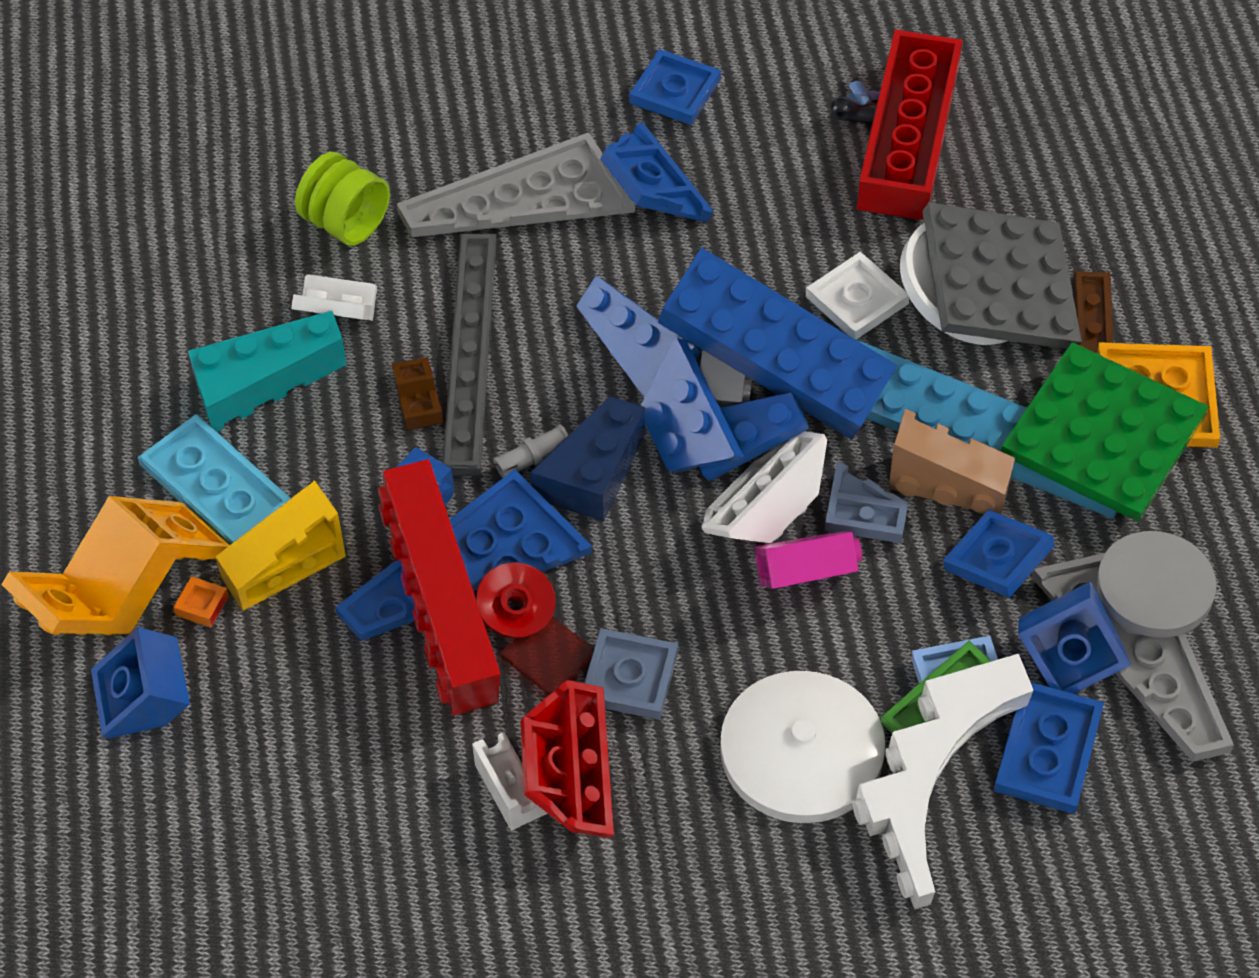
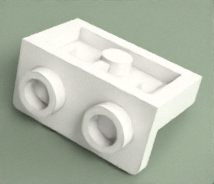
M306 275L303 295L293 294L291 309L315 313L333 311V314L336 316L373 321L377 285Z

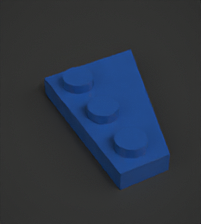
M790 392L721 407L720 410L744 457L739 461L727 460L717 462L714 466L700 467L703 476L710 482L808 430V424L797 398Z

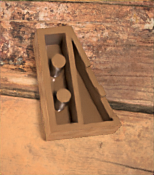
M905 409L894 443L888 489L898 491L906 496H918L935 500L943 505H956L972 509L981 514H985L988 510L1002 514L1015 458L972 438L968 443L948 435L949 428L939 423L935 428H932L915 420L916 413Z

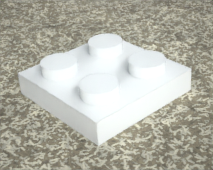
M861 252L806 287V298L848 336L856 340L909 304V297L906 291Z

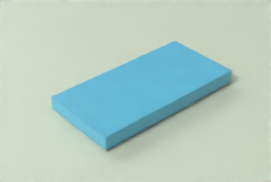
M197 414L137 457L142 468L230 545L291 499Z

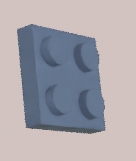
M600 628L585 684L604 687L605 709L660 720L678 655V643Z

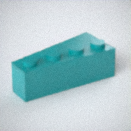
M333 311L188 351L194 378L209 424L216 432L225 428L224 423L238 416L240 419H243L255 413V407L271 399L276 402L286 397L288 390L300 384L307 386L347 365L343 339Z

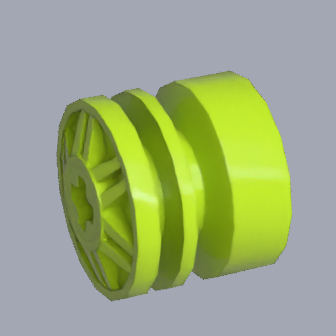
M330 151L318 157L304 173L296 190L294 203L296 212L301 218L312 222L318 228H324L331 236L344 244L355 246L365 241L381 223L388 208L390 189L388 183L381 177L367 169H361L354 161L348 160L344 155Z

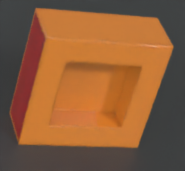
M191 576L173 607L175 615L211 628L229 597L227 588Z

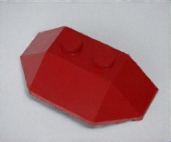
M566 680L520 720L524 795L571 832L611 838L614 835L604 687Z

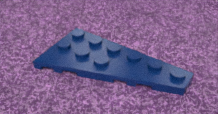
M515 469L449 519L475 598L479 584L484 576L499 565L512 562L524 563L544 572L592 553V545ZM401 561L393 562L335 607L336 615L361 641L414 621L412 609L415 608L412 596H406L401 581V574L403 573Z

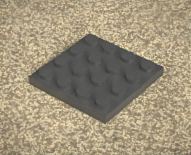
M928 202L923 210L942 332L1068 349L1072 342L1075 344L1082 343L1060 224L1058 222Z

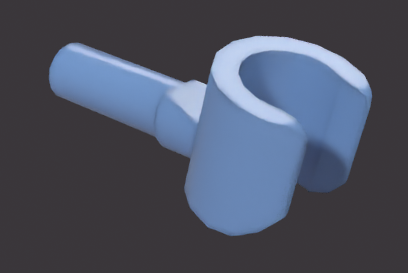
M854 81L849 85L853 93L846 95L858 104L865 106L870 101L878 100L880 91H868L861 81Z

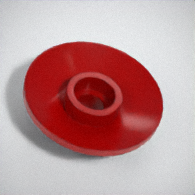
M517 562L505 563L490 570L480 582L476 595V601L483 622L495 633L515 639L530 637L544 629L550 622L556 605L555 592L549 579L537 568ZM515 600L521 604L522 608L516 611L511 610L507 603Z

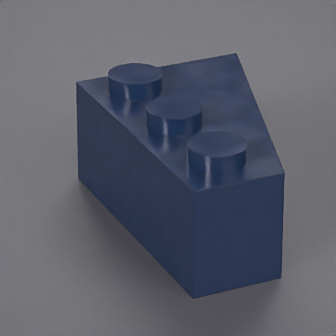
M608 397L531 472L532 487L550 505L604 521L645 436V407L614 397Z

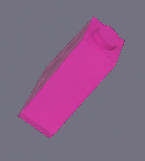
M849 531L753 546L759 584L771 589L859 571L857 562L862 561L860 541L858 538L853 539V533Z

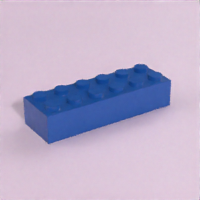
M702 247L664 305L658 323L776 395L792 392L803 411L851 440L864 423L898 366Z

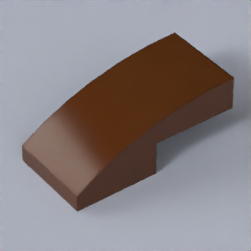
M428 357L392 364L406 429L412 430L444 423Z

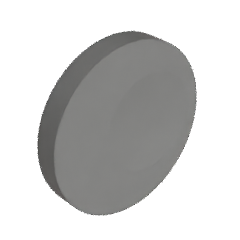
M1143 531L1127 535L1109 547L1101 560L1096 586L1098 596L1109 615L1121 626L1140 635L1167 638L1182 635L1193 630L1206 618L1216 593V577L1207 557L1189 541L1166 532Z

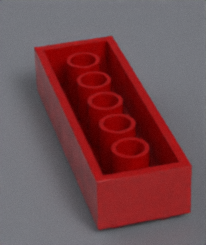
M894 30L860 176L857 210L924 221L923 210L928 202H931L959 71L963 40Z
M426 459L383 471V486L378 487L381 504H378L384 527L389 526L392 538L389 541L395 562L401 561L403 570L401 581L406 596H412L415 608L412 609L416 629L418 632H424L426 645H423L429 668L435 667L438 681H435V686L441 705L448 703L452 716L499 703L501 673L430 460Z

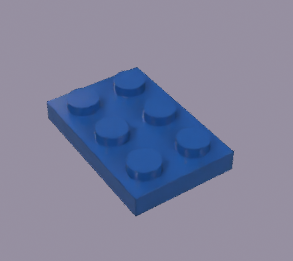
M1030 682L1034 691L1028 706L1015 712L994 792L1075 814L1104 702Z

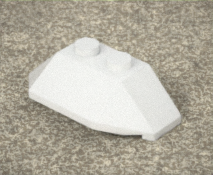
M804 431L789 439V441L772 448L754 461L706 509L704 523H702L704 533L772 543L778 539L789 524L797 516L801 515L807 509V506L819 495L827 445L825 434Z

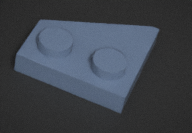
M837 462L825 521V531L834 533L849 531L853 533V536L902 543L908 503L894 494L884 492L881 486L870 479L863 482L848 473L847 465Z

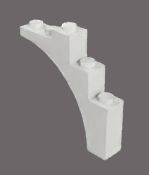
M1019 654L925 681L922 695L918 698V704L923 719L928 722L892 732L889 748L885 750L891 771L898 773L859 784L856 800L852 801L857 822L859 825H866L869 836L886 832V834L882 835L886 853L890 859L896 858L901 872L897 873L900 891L904 898L910 897L914 909L931 905L935 894L927 863L925 841L928 802L934 784L952 755L973 734L997 718L1028 706L1034 690Z

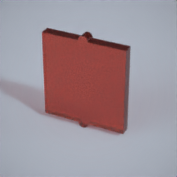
M552 616L550 622L540 632L530 637L516 638L500 654L505 661L546 694L550 695L566 680L570 681L571 679L575 680L578 678V672L591 661L594 649Z

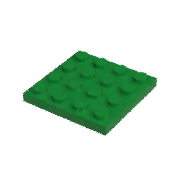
M1072 342L1003 443L1001 452L1014 457L1015 462L1140 522L1205 418L1209 406Z

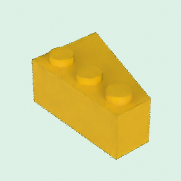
M313 481L215 557L221 579L244 611L346 557L338 513L316 481Z

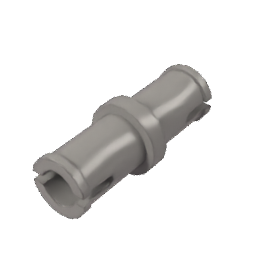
M560 424L534 439L528 437L522 440L521 446L493 458L494 464L497 465L495 467L502 478L514 469L520 472L531 465L537 467L569 435Z

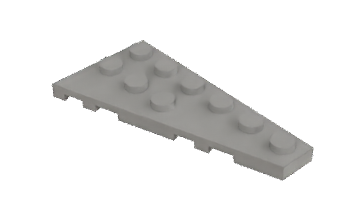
M588 132L397 203V211L411 237L634 213L635 203L600 160L603 153Z

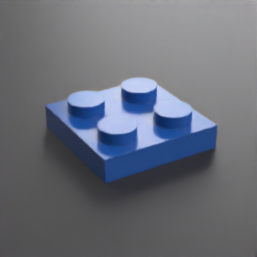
M659 49L630 92V104L692 125L720 82L721 70Z
M988 510L943 559V563L947 572L1010 598L1055 547L1053 535Z

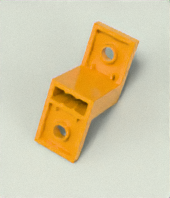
M109 496L63 574L9 571L1 585L14 596L13 601L15 604L28 610L39 620L38 625L40 628L50 634H103L107 636L112 634H130L176 559L181 560L184 557L197 558L202 561L216 559L215 556L230 546V544L183 502Z

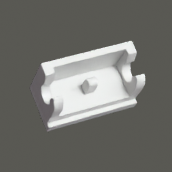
M500 733L498 735V744L492 748H488L483 739L473 743L472 746L475 766L512 831L548 813L524 795L522 762L510 744L507 735Z

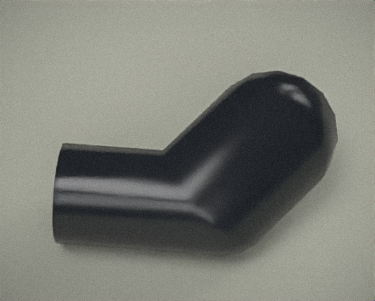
M846 96L836 98L831 105L832 115L837 120L873 124L876 107L860 105Z

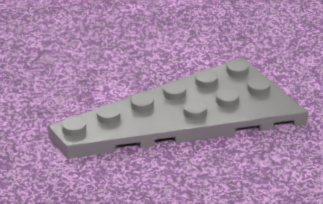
M1105 553L1035 568L1032 573V579L1052 601L1088 582H1091L1097 592V574ZM1111 617L1131 662L1130 666L1115 674L1188 758L1194 762L1231 753L1234 746L1233 741L1185 633L1167 638L1148 637L1126 629Z

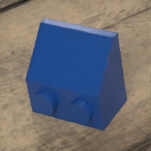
M1091 582L1019 618L1018 635L1050 688L1074 694L1131 665L1111 616Z
M137 627L91 669L103 738L110 739L166 726L190 705L177 637Z

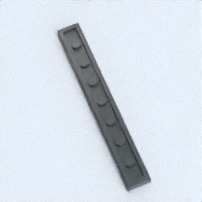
M460 234L442 460L444 465L452 469V476H481L497 247L496 234Z

